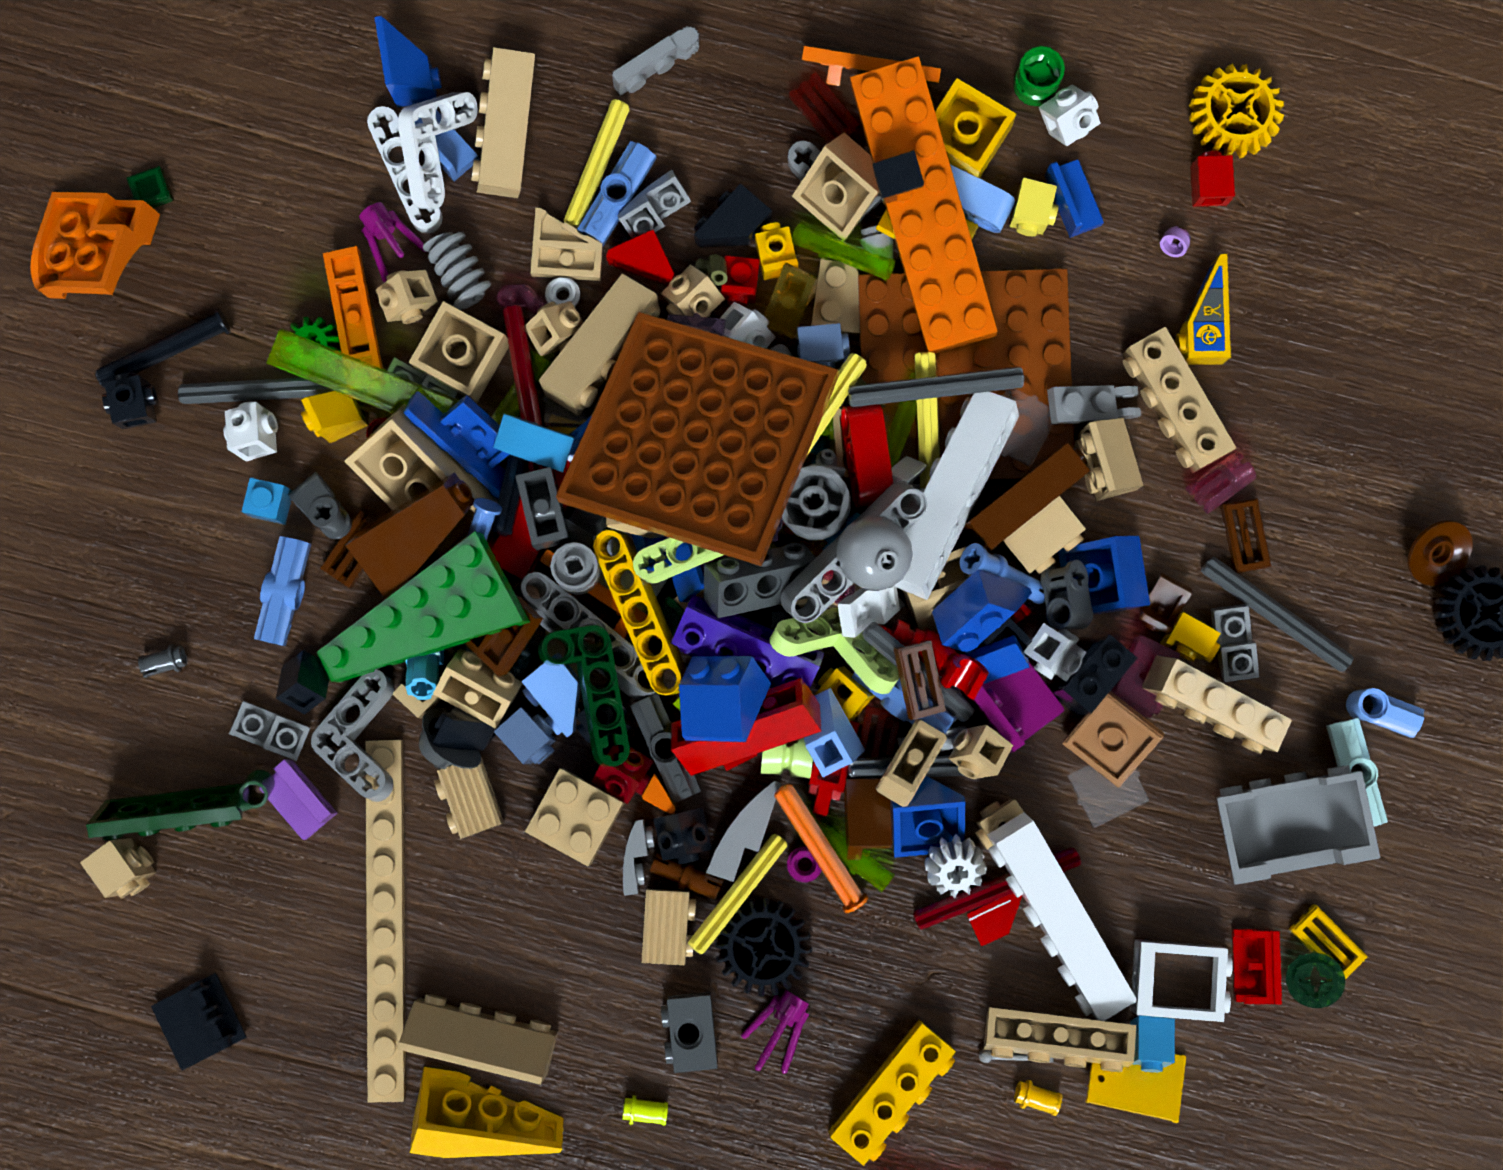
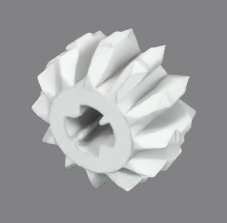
M956 834L952 842H947L941 837L939 841L940 847L930 846V857L925 858L924 861L925 869L928 871L926 874L928 882L931 885H936L937 891L940 894L950 890V894L955 898L958 891L964 890V892L970 895V885L981 886V875L986 874L983 851L979 847H975L970 837L961 842L960 837Z

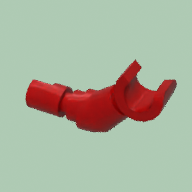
M897 619L892 629L880 625L905 647L909 644L930 640L938 675L942 676L940 679L941 684L945 688H951L953 685L961 689L970 699H975L989 674L983 664L972 657L958 654L953 648L943 646L939 634L928 628L925 631L917 627L911 630L909 629L910 624L900 619ZM919 651V659L924 663L922 651Z

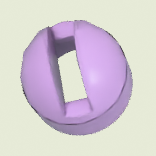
M1179 226L1169 228L1160 241L1162 251L1171 257L1183 256L1190 245V234L1186 229L1183 230ZM1174 238L1180 241L1179 245L1172 243Z

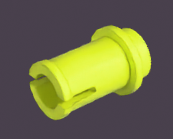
M632 1095V1098H625L622 1120L629 1121V1125H633V1121L665 1126L668 1102L636 1099V1095Z

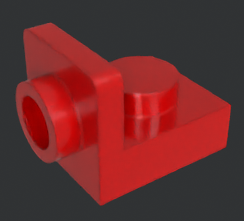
M725 256L727 282L721 285L720 293L727 300V304L732 305L733 302H736L745 307L748 305V302L755 303L760 259Z

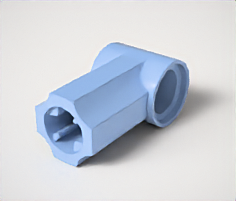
M1380 689L1355 690L1348 696L1346 701L1347 712L1352 718H1359V721L1373 723L1409 738H1415L1425 718L1423 714L1424 709L1388 696ZM1366 696L1370 697L1373 703V708L1369 714L1365 712L1362 705Z

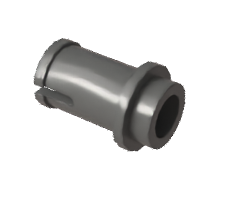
M174 644L169 645L167 650L138 657L139 669L143 673L144 678L173 669L179 672L182 670V667L188 664L184 648L181 645L176 647Z

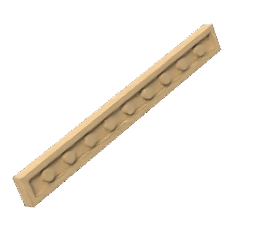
M403 740L366 741V752L393 779V790L385 800L374 802L366 798L368 1103L404 1102L406 1100V1051L397 1049L406 1024ZM366 774V780L372 784V789H378L377 779Z

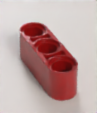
M880 404L859 407L843 406L841 410V426L852 501L855 508L869 507L888 487L894 484L883 410Z

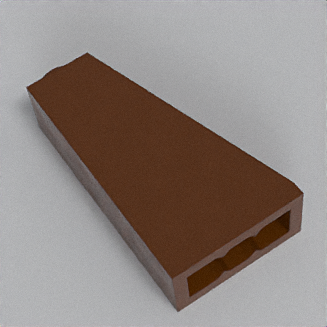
M1067 443L969 520L960 534L961 538L968 546L977 543L984 546L987 552L991 551L1090 471L1086 466V457L1078 448H1072Z
M454 472L358 531L345 545L385 599L412 578L471 508L475 500L472 497L471 489Z

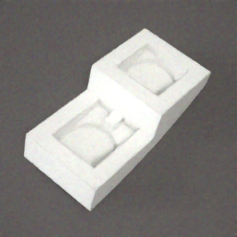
M893 586L880 591L861 588L837 603L842 637L855 638L870 623L885 624L900 611L897 587Z

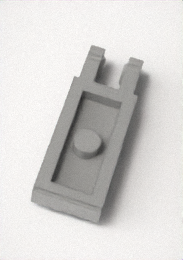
M691 26L683 27V30H678L671 36H667L615 70L612 74L613 87L621 96L627 91L629 93L636 92L645 85L646 79L656 72L660 75L671 69L675 64L674 60H688L692 57V54L695 55L699 49L698 30Z
M1114 385L1070 386L1047 389L1052 425L1082 424L1118 418L1133 419L1141 416L1139 407L1117 409L1116 398L1128 399L1139 395L1138 386L1114 388Z

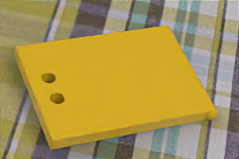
M1175 1054V1063L1163 1067V1072L1159 1073L1141 1071V1065L1133 1064L1129 1067H1123V1072H1110L1101 1070V1064L1091 1063L1086 1103L1178 1123L1186 1056Z

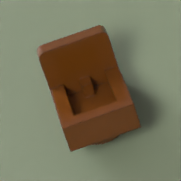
M1160 573L1148 593L1150 606L1140 607L1139 618L1143 620L1142 623L1148 629L1157 633L1163 631L1171 634L1174 629V622L1192 594V588Z

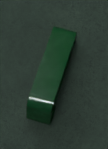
M590 625L555 631L546 635L538 646L539 657L545 664L560 666L577 663L594 759L605 767H616L623 764L629 756L630 747L611 639L608 632L598 625ZM587 633H593L600 639V648L596 653L587 651L583 645V638ZM551 639H558L564 644L565 653L561 659H555L548 654L547 644ZM593 669L603 670L607 676V682L602 689L595 688L590 683L589 675ZM601 704L608 705L613 711L612 721L607 725L601 724L596 718V710ZM616 728L617 734H610L609 736L611 744L613 746L618 745L619 752L613 755L614 760H611L610 755L603 754V748L608 747L609 744L607 735L599 737L598 731H608Z

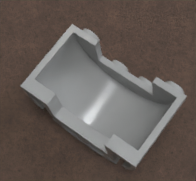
M1346 765L1327 769L1328 775L1307 778L1306 772H1298L1284 775L1285 782L1271 784V779L1266 778L1250 781V789L1242 790L1241 785L1221 788V795L1216 797L1234 885L1270 879L1273 874L1338 863L1347 865L1379 859L1380 853L1362 771L1351 772L1350 766Z

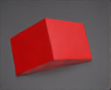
M654 229L609 249L606 254L608 265L665 286H669L670 281L675 277Z

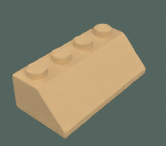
M405 403L344 461L392 510L454 472L460 480L470 487L474 499L485 498L498 504V499L491 495L481 482L473 475L468 474L461 464L447 452L441 450L431 437L410 421L404 414L407 406ZM473 505L434 550L439 557L443 556L467 537L476 510Z
M426 994L425 999L418 998L414 1001L398 1043V1050L540 1085L546 1078L558 1031L550 1030L551 1024L539 1020H530V1024L517 1022L516 1015L502 1011H495L494 1016L481 1013L482 1007L470 1003L461 1002L460 1007L446 1004V998L433 994Z

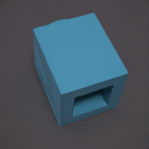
M250 478L241 512L252 518L286 525L292 501L288 494L292 490L285 485Z
M1139 1015L1130 1020V1025H1136L1133 1065H1141V1071L1159 1073L1163 1072V1067L1175 1063V1019Z

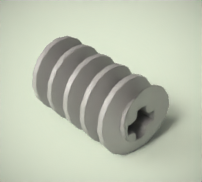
M448 232L437 235L424 243L423 249L429 252V261L436 264L434 270L437 275L442 276L440 282L443 287L449 288L447 295L451 300H455L453 306L463 310L482 300L485 295L484 291L491 286L489 280L478 281L485 273L483 268L472 270L471 267L479 260L477 256L466 258L465 255L472 250L470 244L459 245L466 237L464 232L455 234Z

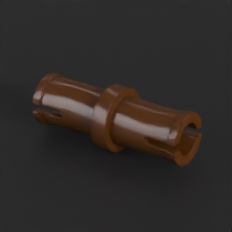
M661 852L657 853L650 869L651 874L678 884V889L683 891L686 888L711 898L713 901H716L724 882L723 879L696 869V864L691 862L687 865H678V861L675 859L663 861Z

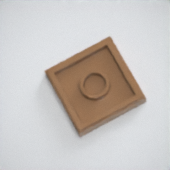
M1110 691L1092 714L1085 715L1063 740L1062 744L1119 788L1164 738L1165 733Z

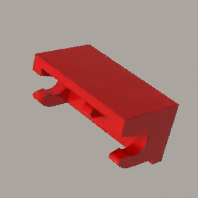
M1271 928L1232 929L1234 1001L1244 1002V1004L1282 1005L1280 931Z

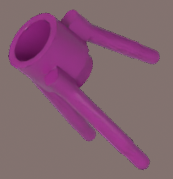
M374 203L361 212L359 218L365 226L361 231L368 240L384 283L387 281L388 272L375 237L378 240L385 238L397 256L402 258L404 252L392 235L395 230L393 225H395L418 248L426 252L423 249L424 243L398 218L394 210L388 212L383 203Z
M786 989L781 997L774 995L770 1004L741 1034L743 1039L748 1038L775 1009L777 1010L774 1017L780 1020L755 1065L756 1071H760L763 1068L786 1026L793 1027L795 1023L781 1067L783 1074L788 1072L802 1027L809 1016L806 1010L810 1004Z

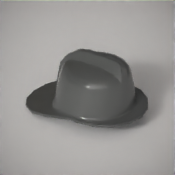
M432 708L427 710L422 717L423 729L419 736L421 754L437 769H446L452 765L465 769L478 767L481 762L479 750L442 748L432 744L439 731L434 728L435 724L446 709Z

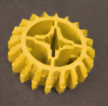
M1233 63L1227 66L1225 72L1219 67L1214 70L1212 77L1206 75L1201 81L1202 86H1197L1193 92L1196 98L1192 99L1189 103V108L1194 110L1189 116V121L1198 123L1193 129V134H1204L1201 145H1207L1210 141L1214 144L1212 151H1219L1220 148H1223L1224 155H1232L1235 150L1239 159L1244 158L1247 151L1255 155L1260 151V146L1267 147L1272 141L1271 137H1275L1280 130L1277 124H1280L1284 118V115L1278 112L1284 106V101L1274 99L1280 93V88L1270 89L1268 87L1272 82V77H1267L1264 81L1259 78L1261 74L1260 68L1256 69L1253 74L1248 73L1247 64L1242 65L1239 72H1237ZM1232 89H1239L1246 93L1239 94L1234 92ZM1211 99L1216 102L1215 107L1220 113L1218 122L1215 121L1211 111ZM1254 101L1257 102L1260 108L1261 123H1259L1257 120L1258 116L1253 111ZM1243 104H1246L1240 112H1238L1237 114H1233L1229 119H1227V117L1233 110H1235L1236 108H1240ZM1233 128L1237 129L1242 134H1234L1226 130Z

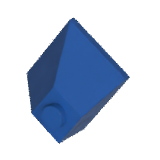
M382 16L374 17L385 85L397 108L436 98V89L442 88L438 67L432 68L428 56Z
M925 776L908 806L902 807L890 800L894 858L929 855L930 846L940 847L939 841L941 837L947 842H952L956 834L960 837L961 842L965 840L964 796L930 777Z

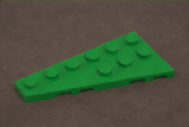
M474 531L318 650L317 654L331 682H343L374 672L375 669L387 665H397L406 662V659L435 653L470 642V639L486 634L492 635L501 632L502 629L514 625H524L530 623L484 535Z

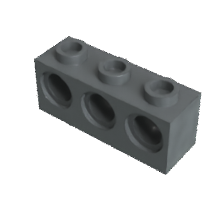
M804 542L789 543L782 547L768 549L762 566L733 557H724L718 561L704 563V601L718 619L780 605L781 594L785 587L816 557ZM802 596L798 600L806 599L807 596Z

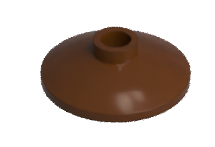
M1453 520L1434 523L1422 531L1413 542L1408 554V569L1413 578L1424 585L1435 586L1450 581V577L1453 575H1458L1468 563L1472 553L1473 540L1470 531L1461 523Z

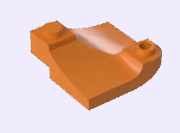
M52 192L31 255L30 271L34 287L46 297L55 299H66L67 293L113 295L117 282L133 254L142 245L151 244L160 214L144 200H115L108 193Z

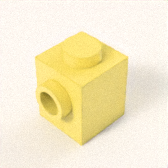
M1023 178L1018 188L1009 227L1016 228L1019 234L1025 236L1043 235L1047 226H1053L1056 220L1059 205H1055L1053 202L1057 186Z

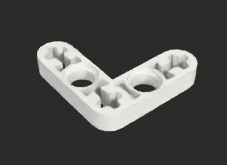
M451 92L407 106L399 114L398 128L410 194L414 205L420 209H438L444 202L445 188L435 135L470 124L475 120L478 112L477 102L473 94L469 92ZM437 107L441 111V121L439 124L436 120ZM461 107V110L455 113L454 108ZM418 118H422L423 123L415 124V121ZM421 149L424 152L425 159L424 165L422 167L419 163V153Z

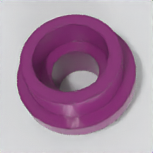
M807 846L796 848L788 857V872L799 882H811L822 871ZM803 857L809 858L812 863L811 868L807 871H802L798 868V861Z

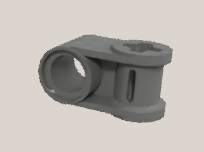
M314 472L288 494L311 523L320 528L328 538L334 540L341 539L349 533L352 527L351 516L335 497L336 494L317 472Z
M1073 560L1064 567L1050 566L1041 573V585L1044 591L1048 623L1055 629L1083 630L1087 628L1093 619V609L1088 587V573L1084 564L1079 560Z

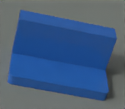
M1077 159L1061 166L1058 165L1057 161L1049 164L1044 176L1047 184L1057 186L1054 201L1056 205H1059L1058 211L1069 238L1102 226L1104 221L1079 160Z

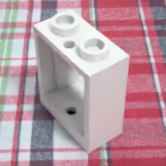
M1135 939L1132 992L1137 1001L1131 1004L1130 1011L1141 1016L1224 1022V1014L1229 1013L1231 1005L1230 992L1226 991V978L1232 974L1233 961L1232 956L1228 955V949L1216 945ZM1155 952L1213 957L1210 1009L1152 1005Z

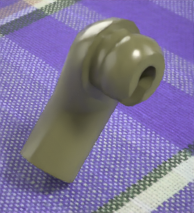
M715 254L710 255L708 260L699 258L695 261V268L706 274L714 285L721 286L727 282V266L722 256Z

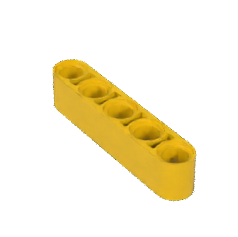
M613 530L602 531L594 540V553L650 686L660 695L678 694L679 683L686 671V666L678 647L671 644L673 636L651 584L639 577L633 569L634 557L637 554L633 541L623 532ZM613 537H616L620 542V550L615 556H611L607 551V544ZM626 570H630L634 575V583L629 589H625L621 584V576ZM640 603H644L648 608V616L643 622H639L634 614L636 606ZM655 635L662 641V650L656 656L650 652L648 647L650 639ZM667 669L674 671L677 678L676 684L671 689L667 688L662 680L663 673Z

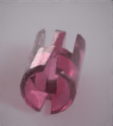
M1233 452L1185 488L1190 495H1195L1194 500L1199 506L1204 505L1203 510L1207 515L1256 479V472L1251 463L1246 462L1242 465L1240 462L1244 458L1241 453Z

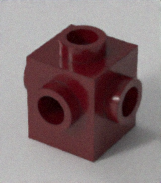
M618 745L612 746L606 754L610 755L611 760H614L613 755L619 752ZM630 747L629 756L623 764L616 767L600 765L591 783L624 803L629 804L635 793L642 796L652 779L647 773L654 761Z

